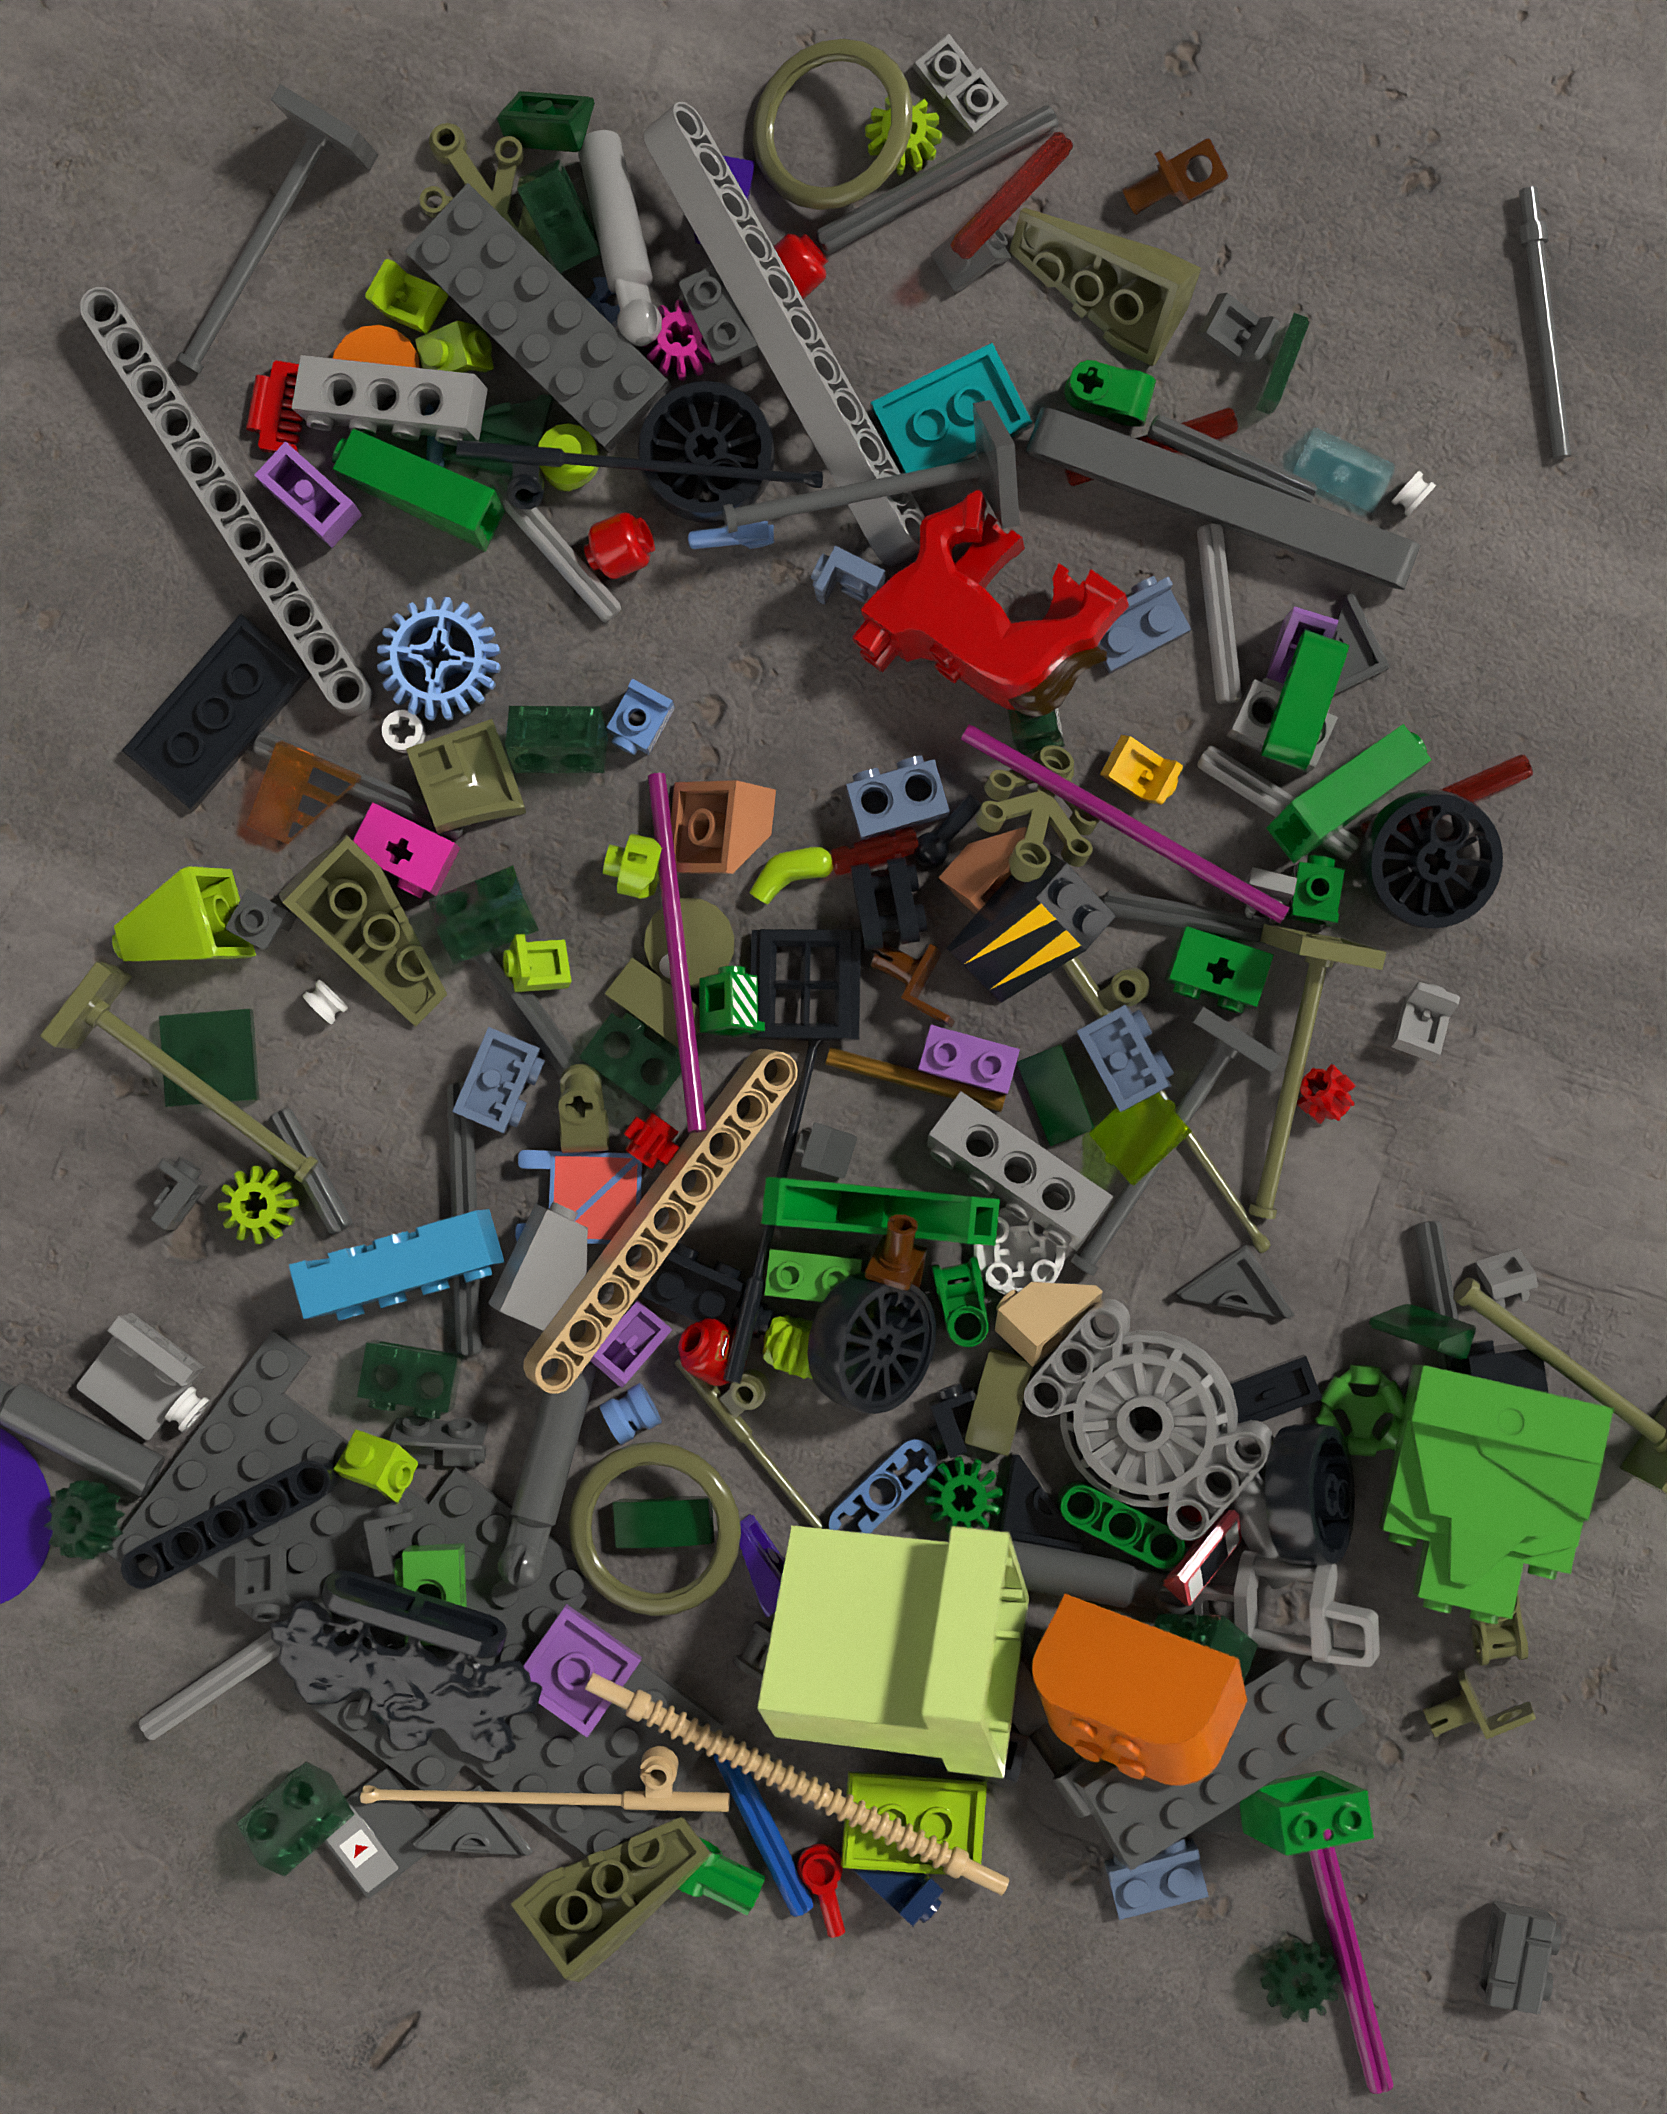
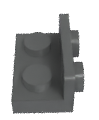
M711 266L682 279L679 282L680 290L714 363L721 365L738 357L742 368L759 361L758 345L715 267Z

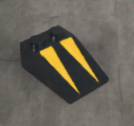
M1050 853V862L1040 878L1030 882H1023L1011 874L946 948L1001 1003L1085 952L1116 917L1069 864Z

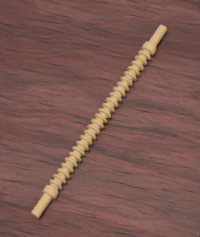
M594 1672L585 1686V1690L625 1709L627 1717L635 1721H640L644 1718L647 1720L646 1725L648 1727L657 1724L660 1733L669 1730L672 1739L681 1736L684 1745L693 1742L696 1751L705 1748L707 1749L706 1755L708 1757H711L713 1753L719 1755L718 1761L720 1763L727 1759L731 1761V1768L734 1769L739 1765L743 1767V1774H747L749 1771L755 1773V1780L764 1777L767 1786H771L773 1783L778 1784L779 1792H783L785 1789L790 1790L791 1798H795L797 1795L802 1796L803 1804H807L809 1801L814 1802L813 1807L815 1810L820 1809L821 1806L826 1808L825 1813L827 1816L834 1812L838 1814L837 1819L840 1822L845 1818L849 1819L850 1827L853 1828L857 1824L861 1825L862 1833L865 1834L871 1830L873 1831L874 1839L883 1836L885 1837L886 1845L895 1842L897 1843L898 1851L907 1848L909 1849L908 1854L910 1857L919 1854L921 1855V1862L925 1863L931 1860L933 1868L937 1869L941 1865L943 1866V1872L955 1879L963 1876L1001 1896L1008 1887L1009 1878L969 1859L967 1851L957 1846L949 1849V1844L946 1841L938 1844L936 1843V1836L932 1835L926 1838L924 1837V1830L920 1829L916 1833L913 1831L912 1824L908 1823L904 1827L901 1825L900 1818L897 1817L893 1821L890 1820L888 1812L879 1815L876 1806L867 1809L865 1808L864 1800L855 1803L853 1802L854 1797L852 1794L843 1797L841 1796L842 1790L840 1788L831 1791L829 1790L830 1784L828 1782L821 1786L817 1784V1777L813 1776L809 1780L805 1778V1771L802 1770L799 1774L793 1772V1765L784 1768L781 1759L772 1762L769 1753L760 1756L758 1755L757 1747L748 1750L746 1749L745 1741L736 1744L734 1743L733 1735L724 1738L722 1737L723 1732L721 1729H718L715 1733L710 1731L711 1726L709 1723L702 1727L698 1725V1718L694 1717L692 1721L686 1719L687 1714L684 1711L680 1715L675 1714L674 1706H669L668 1709L662 1707V1700L654 1703L651 1701V1695L640 1689L634 1693Z

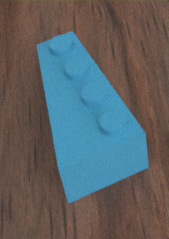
M490 1209L475 1210L415 1228V1232L412 1233L407 1231L372 1241L373 1245H360L328 1253L329 1258L303 1260L289 1265L303 1319L336 1314L338 1321L365 1314L363 1305L378 1301L380 1308L407 1301L405 1292L421 1288L424 1296L450 1288L448 1279L464 1275L465 1282L467 1283L493 1275L491 1266L504 1263L505 1261Z

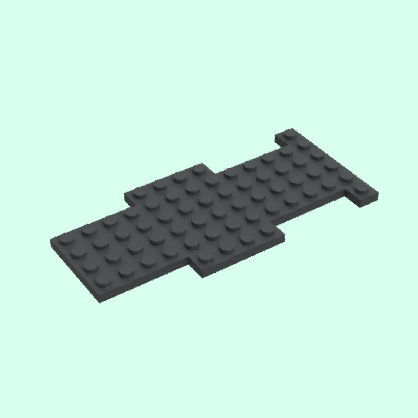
M272 1330L106 1553L122 1564L125 1555L135 1547L307 1458L323 1456L331 1460L336 1466L349 1441L285 1394L312 1356L278 1330ZM459 1466L454 1469L430 1502L409 1486L398 1501L402 1502L403 1509L416 1507L417 1517L412 1521L392 1525L398 1558H402V1552L408 1546L464 1543L467 1608L492 1615L500 1619L507 1628V1637L503 1650L493 1658H475L479 1665L492 1666L507 1660L519 1661L524 1665L565 1605L568 1604L578 1612L594 1591V1588L579 1569L573 1551L550 1534L543 1557V1572L539 1580L532 1586L523 1589L507 1585L500 1577L498 1559L505 1549L512 1523V1506ZM306 1468L303 1475L305 1485L314 1491L321 1490L324 1486L323 1474L316 1468ZM338 1474L336 1487L324 1498L208 1557L198 1564L235 1591V1552L280 1544L286 1549V1594L295 1600L296 1604L304 1600L313 1602L316 1599H322L326 1578L337 1571L355 1572L396 1585L395 1572L375 1577L373 1567H366L361 1550V1540L367 1538L363 1522L369 1517L376 1515L375 1507L395 1502L388 1500L376 1489L342 1478ZM265 1489L262 1495L263 1505L271 1512H279L282 1508L280 1494L273 1489ZM228 1510L223 1511L221 1515L223 1528L230 1533H238L241 1523L237 1514ZM182 1532L179 1541L181 1548L184 1552L195 1555L199 1547L197 1538L189 1532ZM141 1553L138 1565L144 1574L149 1575L156 1566V1561L152 1556ZM426 1583L420 1586L419 1593L442 1599V1593L436 1585ZM331 1612V1619L334 1622L352 1620ZM291 1613L281 1614L280 1619L275 1622L285 1621ZM325 1625L323 1633H331L334 1631L335 1626ZM371 1625L369 1631L380 1644L386 1629ZM354 1629L353 1635L346 1633L345 1630L334 1639V1643L343 1647L355 1641L359 1632L357 1629ZM364 1637L361 1644L370 1649L372 1647L371 1642L367 1637ZM433 1645V1646H435V1647H438V1648H441V1649H444V1650H447V1651H450V1652H453V1653L456 1652V1651L449 1650V1649H446V1648H443V1647H440V1646H437V1645ZM643 1661L638 1664L623 1686L634 1693L640 1689L650 1694L651 1701L654 1703L662 1700V1707L668 1709L669 1706H674L675 1714L680 1715L681 1712H686V1719L690 1721L694 1717L698 1718V1725L702 1727L709 1723L711 1726L710 1731L714 1733L723 1726V1721ZM465 1664L463 1675L468 1679L473 1676V1669ZM293 1685L290 1691L303 1700ZM362 1690L350 1694L346 1699L336 1704L309 1705L421 1790L445 1791L465 1764L501 1792L622 1794L624 1791H645V1784L640 1777L642 1756L652 1747L665 1746L673 1751L678 1759L677 1776L673 1782L674 1792L705 1751V1748L696 1751L693 1742L684 1745L681 1736L672 1739L669 1730L660 1733L657 1724L648 1727L646 1725L647 1720L644 1718L640 1721H635L627 1717L626 1710L613 1703L610 1704L588 1737L578 1732L539 1703L534 1712L507 1716L504 1718V1722L511 1728L513 1740L517 1746L512 1752L502 1754L501 1759L495 1762H485L459 1751L455 1742L444 1729L434 1731L425 1746L397 1751L388 1737L389 1729L387 1726L379 1724L370 1712L364 1716L356 1714L364 1692ZM518 1804L586 1856L601 1850L605 1851L629 1841L630 1838L644 1833L660 1812L659 1810H624L622 1806Z

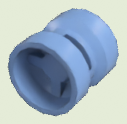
M641 1383L628 1389L626 1396L620 1400L612 1398L599 1405L607 1425L620 1445L632 1440L636 1431L642 1428L650 1430L662 1423L651 1397Z

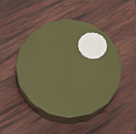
M681 898L690 989L699 988V978L718 974L719 967L730 965L734 956L735 936L728 918L717 906L703 899ZM662 907L652 916L646 928L644 950L651 968L661 979L671 984Z

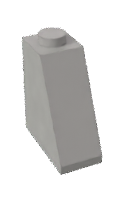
M552 1202L549 1209L538 1204L534 1205L488 1303L490 1306L544 1331L587 1272L588 1228L574 1221L578 1214L577 1212L555 1202ZM585 1320L577 1321L572 1325L569 1334L571 1341H577L583 1337L585 1333Z

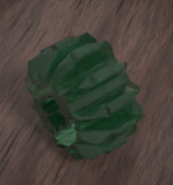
M75 1481L70 1483L69 1488L55 1491L57 1503L45 1506L52 1514L51 1521L43 1525L48 1530H53L48 1544L60 1547L61 1555L67 1558H80L81 1560H92L95 1557H99L100 1553H107L109 1550H113L112 1537L124 1534L118 1528L117 1521L126 1514L121 1510L115 1509L120 1496L108 1493V1485H104L101 1482Z
M1293 1938L1291 1951L1286 1953L1283 1946L1276 1944L1274 1950L1279 1959L1277 1961L1264 1959L1263 1961L1264 1968L1270 1973L1260 1978L1262 1988L1270 1991L1266 2000L1270 2007L1281 2005L1280 2012L1286 2019L1291 2018L1297 2011L1301 2021L1307 2023L1310 2018V2009L1315 2008L1320 2016H1325L1327 2011L1322 2003L1323 2000L1335 2002L1338 1999V1994L1331 1986L1340 1983L1341 1976L1338 1971L1331 1969L1335 1963L1331 1954L1324 1953L1320 1955L1321 1948L1317 1942L1312 1941L1303 1949L1300 1940ZM1301 1973H1306L1309 1978L1308 1982L1303 1985L1299 1981V1987H1295L1292 1979L1296 1975L1302 1979Z

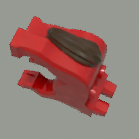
M977 490L967 495L962 502L948 509L928 515L922 520L920 525V550L917 560L893 575L860 609L865 621L852 636V639L862 649L859 652L861 657L882 673L897 655L906 662L919 658L933 660L937 662L934 666L935 669L952 683H956L959 679L997 705L1010 711H1019L1024 715L1034 717L1050 714L1063 704L1077 678L1085 670L1095 664L1107 661V651L1099 642L1112 624L1129 607L1125 592L1092 569H1090L1086 580H1083L1079 585L1068 575L1070 570L1059 563L1052 577L1053 600L1042 620L1011 624L1003 608L985 588L1005 564L1025 550L1023 537L1013 530L1008 534L1005 533L997 525L998 520L989 513H987L985 518L987 505L983 492ZM963 542H973L967 552L954 563L951 551L953 547Z

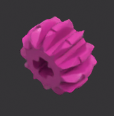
M678 299L675 302L676 312L670 313L664 305L658 307V311L662 316V330L656 340L643 347L651 349L646 358L652 365L661 363L659 370L664 377H667L673 368H676L678 379L684 381L687 376L686 369L692 368L697 376H701L704 371L700 360L707 363H714L691 311L685 312L683 301ZM679 334L683 339L688 338L689 344L682 347L679 342H673V337Z

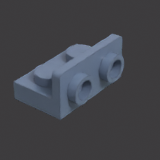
M837 546L834 547L830 556L821 555L811 575V579L814 580L812 586L815 589L816 599L824 605L827 603L837 582L843 585L841 588L843 593L864 603L867 597L871 598L886 583L885 570Z
M1152 576L1130 589L1133 595L1127 597L1129 607L1112 624L1099 642L1107 651L1108 659L1103 663L1109 674L1190 633L1192 630L1171 591L1173 583L1170 577L1157 582L1155 576Z
M1123 1005L1077 1030L1080 1039L1120 1112L1131 1108L1162 1090L1165 1091L1172 1087L1167 1077L1175 1073L1164 1052L1160 1050L1154 1053L1146 1037L1152 1034V1030L1140 1009L1132 1013L1129 1006Z
M488 1027L452 1112L502 1133L506 1132L508 1125L517 1128L527 1105V1102L520 1100L526 1083L535 1086L545 1063V1060L538 1058L541 1049Z
M1183 1837L1132 1871L1120 1863L1115 1854H1113V1859L1104 1861L1119 1920L1209 1897L1199 1861V1851L1193 1838L1185 1840Z

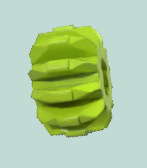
M889 97L885 98V110L877 107L872 109L871 119L874 123L865 126V136L872 140L868 144L870 156L879 155L887 141L891 126ZM925 98L913 106L912 129L907 148L896 167V173L899 176L904 173L905 164L910 163L912 169L916 172L922 170V158L933 161L936 157L934 145L941 143L942 132L935 128L939 124V116L937 113H926L928 102Z
M253 1166L250 1171V1179L243 1171L234 1173V1180L239 1188L229 1184L223 1185L221 1191L232 1197L231 1202L219 1203L218 1210L232 1212V1216L223 1222V1226L229 1229L240 1224L236 1236L238 1240H246L252 1232L255 1244H264L267 1232L274 1239H279L283 1236L278 1222L288 1226L294 1224L295 1218L285 1213V1208L298 1207L299 1201L297 1199H285L284 1194L291 1191L294 1187L291 1181L276 1186L280 1178V1171L272 1169L264 1178L262 1167ZM258 1192L261 1193L259 1199H266L268 1204L267 1209L260 1210L259 1218L256 1216L258 1211H251L249 1206L250 1201L258 1198Z
M789 1315L773 1318L763 1340V1359L768 1364L773 1365L775 1369L783 1370L789 1375L800 1376L803 1379H812L808 1365L807 1350L813 1321L805 1320L802 1317L794 1318Z

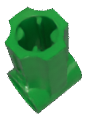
M700 1838L712 1855L678 1890L695 1897H701L704 1894L748 1916L760 1894L765 1876L723 1856L722 1851L718 1847Z

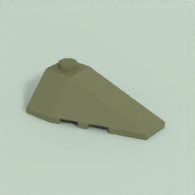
M1028 208L1020 210L1009 252L1048 288L1055 287L1074 305L1071 309L1081 318L1087 316L1105 333L1102 337L1113 348L1151 366H1154L1159 360L1188 310L1201 271V267L1162 249Z
M347 835L311 860L278 894L284 905L415 1027L448 995L381 867Z
M680 1817L630 1838L629 1841L615 1847L593 1853L584 1860L546 1873L511 1905L566 1980L581 1982L610 1957L712 1854L685 1818Z

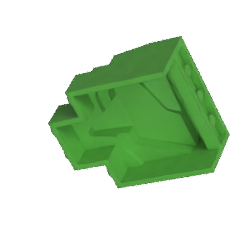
M1412 1365L1378 1528L1390 1532L1388 1541L1416 1547L1417 1539L1424 1540L1413 1594L1424 1598L1423 1607L1451 1613L1452 1605L1471 1609L1469 1618L1498 1624L1499 1616L1509 1619L1513 1617L1523 1564H1529L1527 1573L1556 1580L1557 1571L1571 1574L1583 1521L1589 1519L1614 1408L1426 1365Z

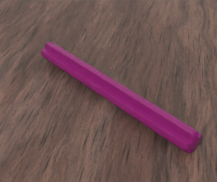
M1330 1829L1325 1830L1323 1833L1324 1839L1327 1840L1331 1836ZM1335 1847L1309 1851L1366 2084L1372 2094L1388 2092L1393 2088L1392 2076Z

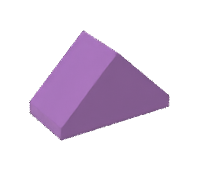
M1294 606L1283 620L1265 678L1284 685L1294 652L1303 631L1308 630L1332 639L1338 625V620Z
M637 1300L619 1320L590 1361L623 1388L672 1329Z

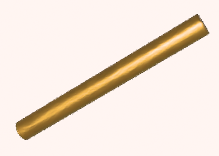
M832 1047L829 1048L825 1065L955 1099L961 1091L983 1107L999 1112L1002 1111L1006 1095Z

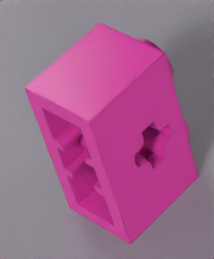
M373 802L353 840L381 867L383 872L386 871L400 878L396 887L418 898L422 897L424 891L437 896L460 850V847L454 842ZM407 845V849L413 854L410 861L401 859L398 862V858L392 854L395 847L404 849Z

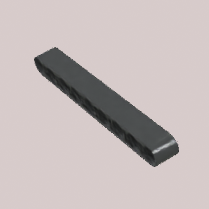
M1041 407L1025 451L1030 456L1399 590H1405L1421 546L1417 542L1047 407Z

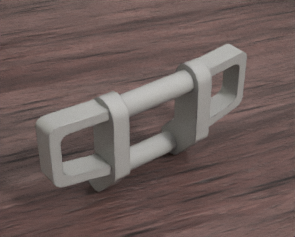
M1245 1550L1240 1558L1235 1587L1207 1584L1197 1597L1194 1605L1196 1635L1201 1640L1232 1646L1241 1650L1254 1651L1257 1647L1312 1656L1313 1661L1319 1663L1362 1667L1372 1666L1380 1654L1377 1613L1370 1609L1333 1601L1337 1583L1336 1564L1322 1566L1295 1565L1283 1560L1263 1558L1259 1552ZM1260 1576L1313 1584L1309 1606L1311 1637L1259 1629L1257 1588ZM1208 1600L1234 1602L1235 1630L1214 1626L1210 1622ZM1333 1619L1361 1625L1364 1629L1365 1650L1334 1647Z

